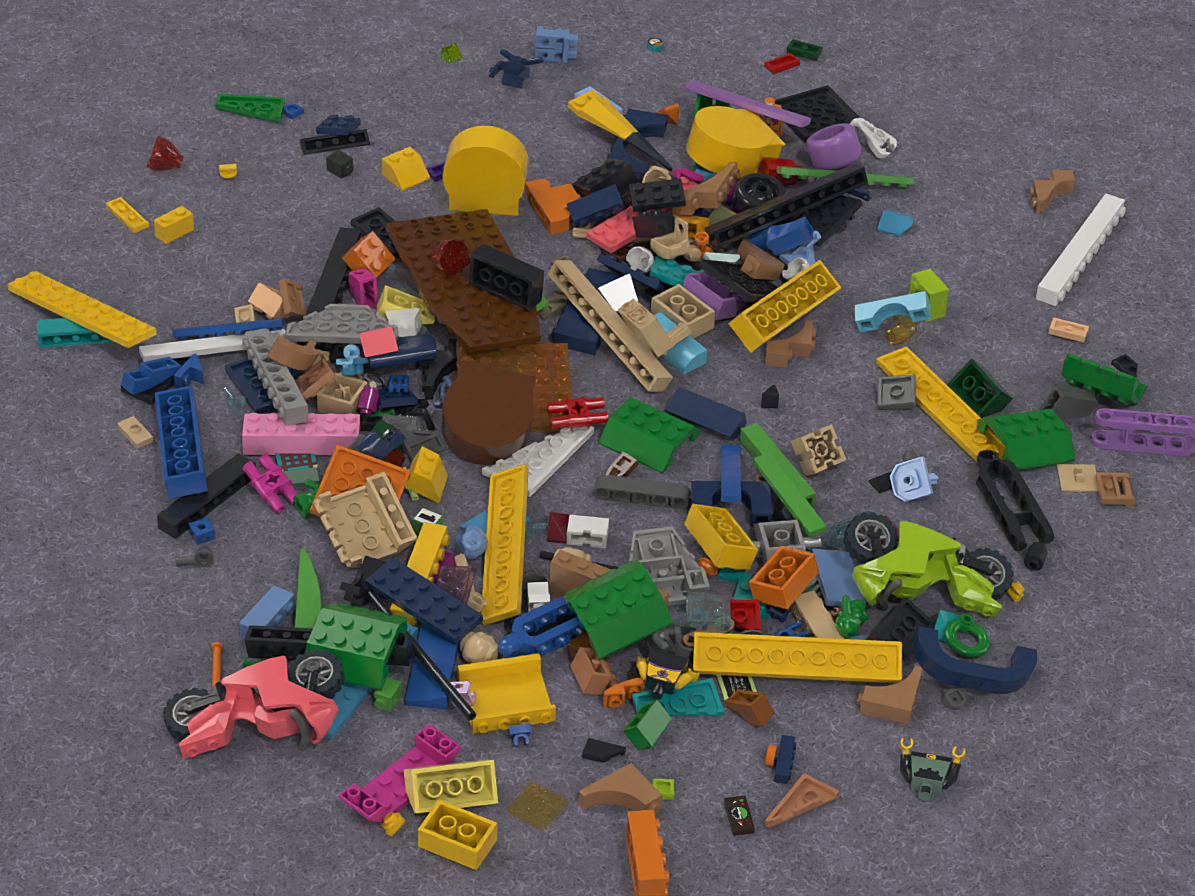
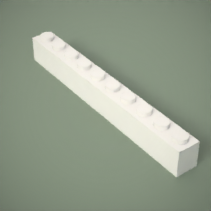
M1109 194L1103 196L1038 285L1037 300L1054 306L1059 301H1063L1066 291L1069 292L1073 282L1078 280L1079 273L1084 272L1086 263L1091 262L1093 253L1096 254L1098 252L1100 244L1103 245L1106 235L1111 234L1113 226L1118 224L1119 217L1124 216L1126 210L1124 199Z

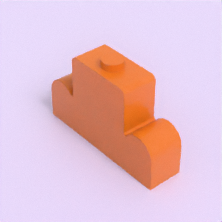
M546 179L525 182V196L549 233L554 235L568 231L572 217L567 203L581 198L572 185L565 184L551 188L550 182Z

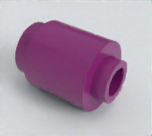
M364 386L357 406L361 414L371 416V413H376L380 396L378 389Z

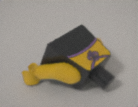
M651 648L649 657L646 659L637 656L636 667L639 674L646 681L645 687L651 689L650 696L657 700L662 699L664 693L673 695L677 689L683 688L690 682L697 681L700 672L694 673L690 668L687 671L688 658Z

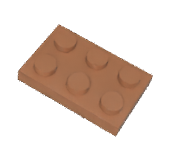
M323 357L296 379L295 382L304 398L308 399L309 397L313 398L316 396L322 386L329 385L336 375L329 362Z

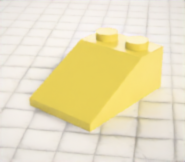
M385 285L377 302L376 314L378 313L386 319V310L420 308L422 324H433L435 321V315L432 316L429 313L422 299Z

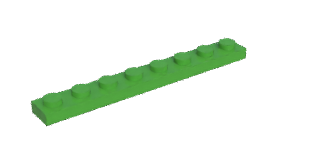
M777 166L776 173L782 174L784 178H792V175H798V179H809V176H812L817 180L836 171ZM866 173L868 184L874 185L875 182H881L880 185L891 186V183H897L898 187H907V184L913 185V177Z

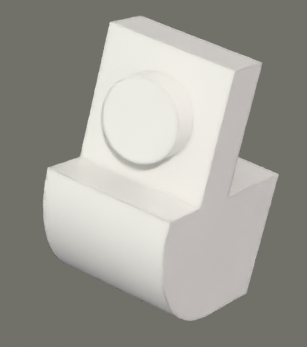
M548 582L527 583L528 612L550 602Z

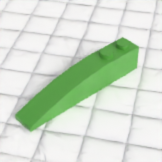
M301 549L295 628H314L321 611L320 589L312 562L306 550Z

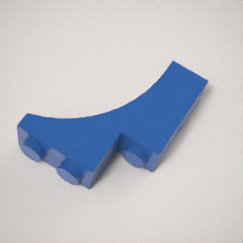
M803 217L790 223L771 225L750 234L749 241L764 251L769 249L775 255H778L813 240L814 229L807 218Z

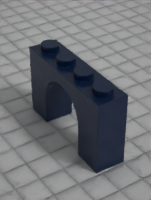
M691 481V506L692 504L714 506L720 502L721 481ZM741 481V503L746 505L750 511L751 527L755 523L771 522L772 507L768 482Z

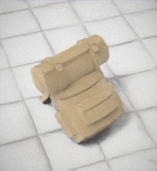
M679 217L675 218V231L673 233L651 239V249L663 259H674L682 255L688 261L697 262L701 257V251L695 245L689 244L688 223ZM679 224H681L684 228V232L682 234L679 228Z

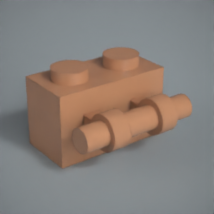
M579 648L571 668L584 694L602 695L606 686L610 688L618 683L616 676L611 672L610 664L604 658L599 660L592 648Z

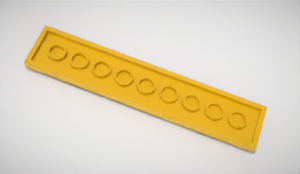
M37 271L30 272L28 275L17 278L7 284L8 291L126 348H130L157 335L155 327Z
M907 346L876 359V364L888 376L915 374L916 403L976 462L978 453L982 450L995 451L999 458H1002L1005 446L992 429L988 426L986 434L982 435L977 429V419L981 418Z
M526 464L490 475L486 533L488 542L485 550L482 596L486 599L487 603L481 610L484 626L521 614L529 471Z
M694 632L693 672L711 675L898 683L902 681V642Z

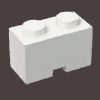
M570 515L567 528V545L582 546L585 543L590 544V547L606 548L609 518Z

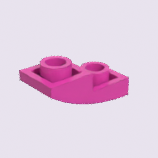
M678 168L672 172L677 179L685 176L691 182H695V180L702 182L704 175L686 168Z

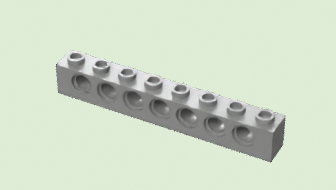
M267 329L245 332V339L242 340L244 351L247 350L248 358L252 360L254 370L257 369L258 378L262 379L263 387L267 389L269 399H272L274 408L278 409L279 418L283 419L285 425L308 422V405L287 366L267 356L274 344Z

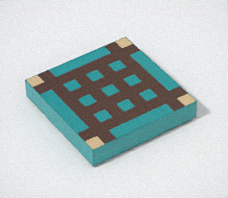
M275 453L277 465L282 467V471L317 467L318 472L315 454Z

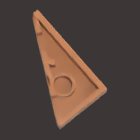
M803 773L766 818L764 826L771 828L836 800L839 797L840 791Z

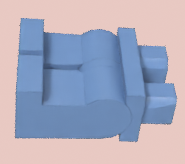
M537 26L535 58L542 57L544 61L567 62L568 59H577V48H569L568 45L577 46L578 35L569 34L570 29H565V31L561 29L549 30L543 29V26Z

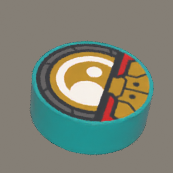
M656 37L647 40V48L651 51H660L663 48V40Z

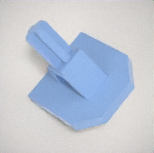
M814 231L813 240L780 253L779 259L787 265L788 262H792L795 258L802 257L811 266L815 263L813 244L821 239V235L818 231Z
M923 456L896 464L890 475L894 495L905 502L932 495L931 485L937 484L939 479L935 473L928 474Z

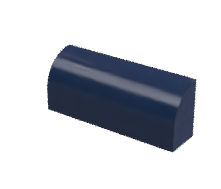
M681 387L677 388L664 409L668 414L732 440L738 437L741 428H744L747 424L745 413Z

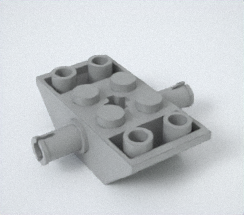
M798 520L753 524L757 541H753V544L757 547V553L761 555L763 564L772 557L780 546L802 551L811 548H821V538L819 535L802 537Z

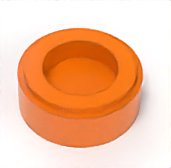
M768 745L765 760L766 766L774 767L777 752L776 745Z

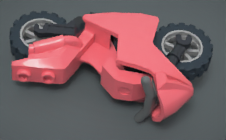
M314 649L311 652L308 650L303 655H297L296 659L290 662V668H287L285 656L270 658L243 668L231 675H226L221 682H217L210 693L206 689L198 690V688L182 690V693L173 695L174 698L172 700L169 699L167 707H164L163 718L168 733L170 732L174 739L177 738L180 741L179 746L183 759L227 745L237 719L248 720L256 724L258 732L273 739L301 733L302 737L298 749L304 751L309 740L313 744H317L323 739L337 717L338 706L332 698L336 696L337 692L341 691V685H344L345 676L342 663L334 653L330 654L328 650L320 651V649Z

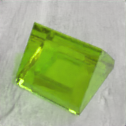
M456 43L442 48L441 59L447 63L463 58Z

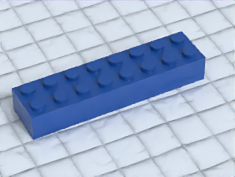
M186 386L156 392L155 402L163 474L168 498H180L185 495L200 494L208 491L197 404L193 387Z

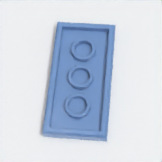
M812 549L811 553L815 554L819 569L817 578L825 605L842 607L844 595H848L850 601L859 599L866 605L864 597L852 578L855 567L852 558L849 556L850 553Z

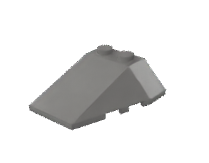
M673 526L633 531L629 561L637 560L642 563L656 587L669 592L668 606L688 604V599H696L709 590L710 586L705 570L695 561V556L689 553L684 541Z

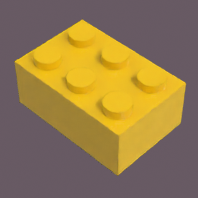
M442 800L437 801L418 828V847L476 871L497 841L496 822Z

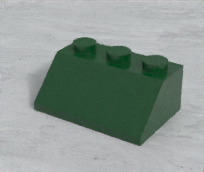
M972 358L947 384L980 418L1001 412L1013 400L986 368Z

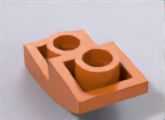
M643 679L627 680L605 690L603 707L617 708L624 706L625 699H632V694L644 691Z

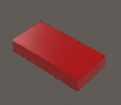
M791 53L764 62V67L773 75L800 65V60Z

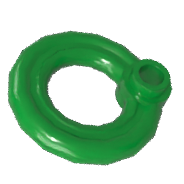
M968 614L959 616L958 619L949 622L944 628L946 643L961 656L978 658L985 655L990 648V639L987 632L980 625L973 622V618ZM956 632H971L978 639L977 646L969 647L960 643L956 638Z

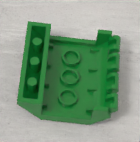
M1067 353L1064 359L1061 375L1066 378L1065 381L1070 385L1076 387L1083 385L1082 388L1090 390L1095 394L1097 391H1100L1103 397L1111 400L1116 397L1120 403L1131 406L1132 403L1137 405L1147 390L1148 386L1140 383L1138 378L1121 372L1118 375V370L1103 366L1101 369L1100 364L1087 359L1082 362L1083 358Z
M630 397L609 417L598 444L619 454L625 452L637 459L638 463L663 474L673 464V453L689 436L690 441L694 442L699 437L701 429Z
M1052 409L977 419V429L982 435L986 434L989 426L1005 446L1001 459L1014 462L1018 470L1069 463L1075 460L1071 432Z
M637 560L629 561L618 566L619 569L617 570L612 569L600 575L599 579L594 578L582 584V587H576L565 592V602L570 611L575 612L587 632L590 645L599 660L673 624L661 593L643 564Z
M339 602L335 604L330 603L321 609L307 641L306 651L310 650L311 652L314 649H320V651L328 650L330 654L334 653L342 663L345 676L344 682L382 691L389 675L386 663L398 634L406 633L408 629L406 617L398 615L389 616V613L375 610L370 612V609L362 607H351V605Z

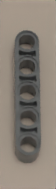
M599 475L595 482L593 494L595 498L600 500L684 510L688 506L690 489L686 485Z

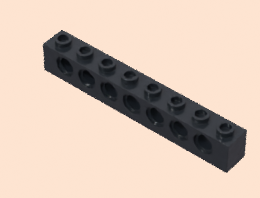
M249 625L244 639L248 658L270 659L285 656L287 660H295L297 655L305 654L307 641L313 628ZM410 633L398 634L386 665L410 666L414 653Z

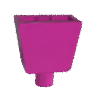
M366 268L350 272V293L357 304L368 305L370 308L377 306L376 276Z

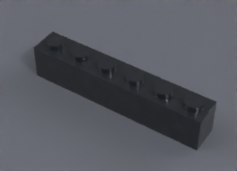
M239 453L229 459L206 478L208 491L182 496L157 515L158 529L177 539L189 529V523L203 519L251 481L242 469L251 460Z

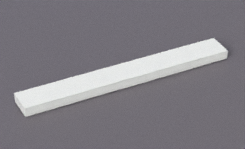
M284 329L268 331L273 342H275L278 335L285 338ZM245 334L139 346V353L143 362L166 357L173 359L190 357L193 354L206 355L244 350L242 340L245 339Z

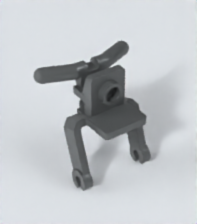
M673 622V624L645 637L644 641L649 651L651 648L693 659L694 649L682 646L681 634L686 635L691 633L692 630L695 631L697 629L693 624L686 625Z

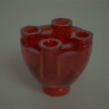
M157 136L147 167L157 171L179 169L184 156L179 153L171 141Z
M446 239L431 249V256L436 266L449 275L460 273L470 263L468 248L463 240Z

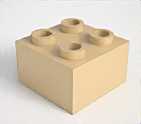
M335 373L334 380L329 385H324L317 394L318 412L323 414H358L360 410L357 409L360 393L364 386H368V382Z

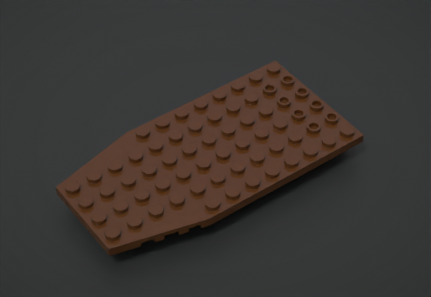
M487 209L386 223V231L429 313L432 316L436 315L437 321L441 325L445 324L448 327L447 331L450 334L456 335L457 341L469 353L540 342L541 334L536 306L529 311L469 284L471 253L482 244L514 257Z

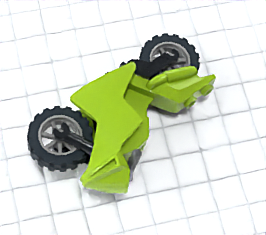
M863 512L860 516L856 515L849 522L844 532L843 543H845V550L849 551V556L852 559L855 558L860 564L865 563L854 568L852 578L870 606H875L877 600H879L880 608L886 611L888 609L887 599L890 594L898 598L904 599L907 597L909 600H913L925 593L932 584L944 580L947 583L949 593L955 605L963 607L968 611L982 613L987 617L996 618L1000 612L1002 605L996 599H1001L1007 593L1013 583L1012 577L1014 572L1011 571V563H1008L1006 561L1007 558L1004 555L1001 556L998 551H991L990 548H985L984 550L978 548L974 552H969L964 544L956 541V538L952 537L951 539L939 532L906 521L899 523L898 536L896 535V527L891 525L892 522L889 519L886 520L885 516L881 514L876 515L874 512H870V514ZM863 529L865 534L859 533L858 531ZM994 576H998V577H999V582H998L996 579H994L993 577H994Z

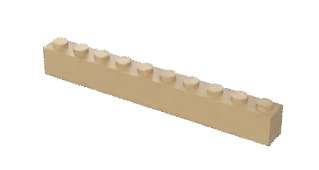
M555 260L548 272V276L649 392L665 391L673 378L671 374L571 260Z

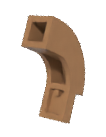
M278 335L267 356L287 367L297 370H309L320 354V351L314 348L316 341L309 339L306 346H301Z

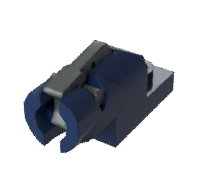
M398 428L390 431L384 440L373 430L366 435L360 433L347 448L382 460L407 438Z

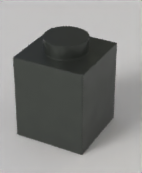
M337 150L326 157L327 171L342 179L353 172V158Z

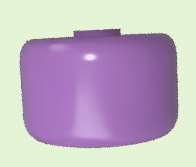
M847 123L823 128L812 134L806 141V147L815 169L835 170L857 160L862 152L854 127Z

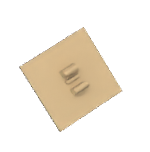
M1057 464L1061 491L1098 492L1095 479V465Z

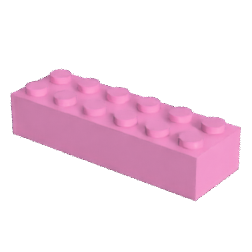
M276 413L245 414L242 432L243 455H263L265 453L269 455H275V453L333 455L337 444L347 448L360 434V414L309 413L308 422L285 425L283 419H280Z

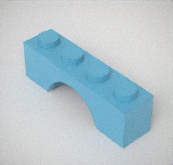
M926 291L855 305V322L859 332L877 330L885 319L894 315H905L912 322L931 319L930 301Z

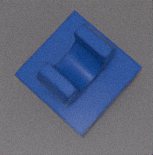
M530 723L509 726L507 730L508 737L513 738L514 747L518 746V738H523L525 745L529 744L530 739L528 736L532 732Z

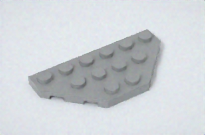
M329 304L325 306V310L319 313L316 311L304 316V320L298 323L295 321L289 323L285 332V339L293 342H308L309 339H312L316 342L362 344L360 333L392 327L396 342L398 338V327L389 325L387 319L378 313H373L372 308L368 305Z

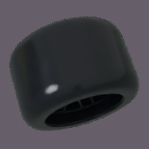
M763 173L747 174L740 178L735 186L731 209L734 213L738 214L785 194V188L780 181L770 175Z

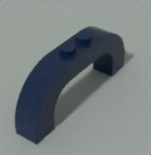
M918 626L912 638L914 656L923 670L943 683L996 694L1012 693L1027 683L1037 663V649L1017 646L1011 656V667L998 668L962 661L948 656L939 645L938 630Z

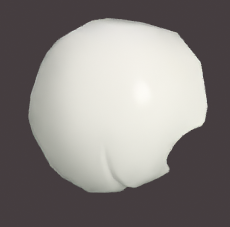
M633 247L628 251L626 261L631 265L630 269L636 271L638 268L647 274L652 268L654 257L644 247Z
M802 257L795 258L792 262L787 263L788 269L782 270V276L789 281L810 265Z

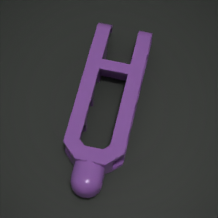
M1107 408L1099 409L1096 412L1095 423L1105 427H1112V429L1124 430V432L1095 430L1091 436V444L1097 448L1188 456L1195 451V419L1192 416ZM1139 420H1144L1148 423H1142ZM1158 422H1164L1166 425L1159 424ZM1135 429L1149 430L1150 432L1160 431L1169 432V434L1182 433L1187 435L1183 437L1134 433L1132 432V430L1135 431ZM1096 438H1103L1104 441H1099ZM1135 441H1140L1143 444H1136ZM1153 443H1160L1162 446H1156ZM1172 445H1179L1180 448L1173 447Z

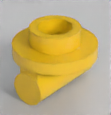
M236 164L219 165L220 176L227 179L235 177L237 175Z
M1016 581L1011 584L1007 594L1014 602H1018L1025 596L1023 594L1025 589Z
M391 812L383 818L382 827L386 830L387 835L393 837L405 823V819L400 813Z

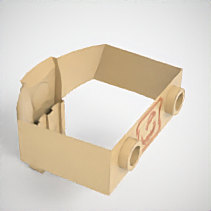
M634 298L624 303L618 309L629 328L657 359L661 355L666 356L669 349L692 334L690 327L683 321L666 333L658 319Z

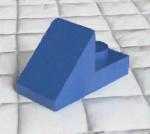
M193 354L174 374L175 389L188 386L191 380L204 385L203 370L197 354Z

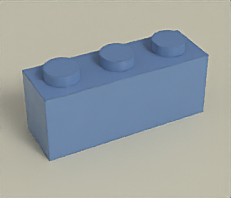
M274 585L239 622L240 637L245 638L249 625L281 627L284 619L295 611L294 594Z

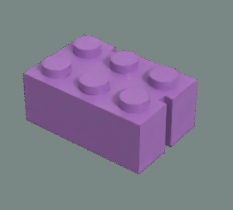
M704 271L686 274L683 287L715 311V320L737 317L743 312L746 302L741 299L740 295L732 294L728 290L729 287L719 284L714 276H709Z

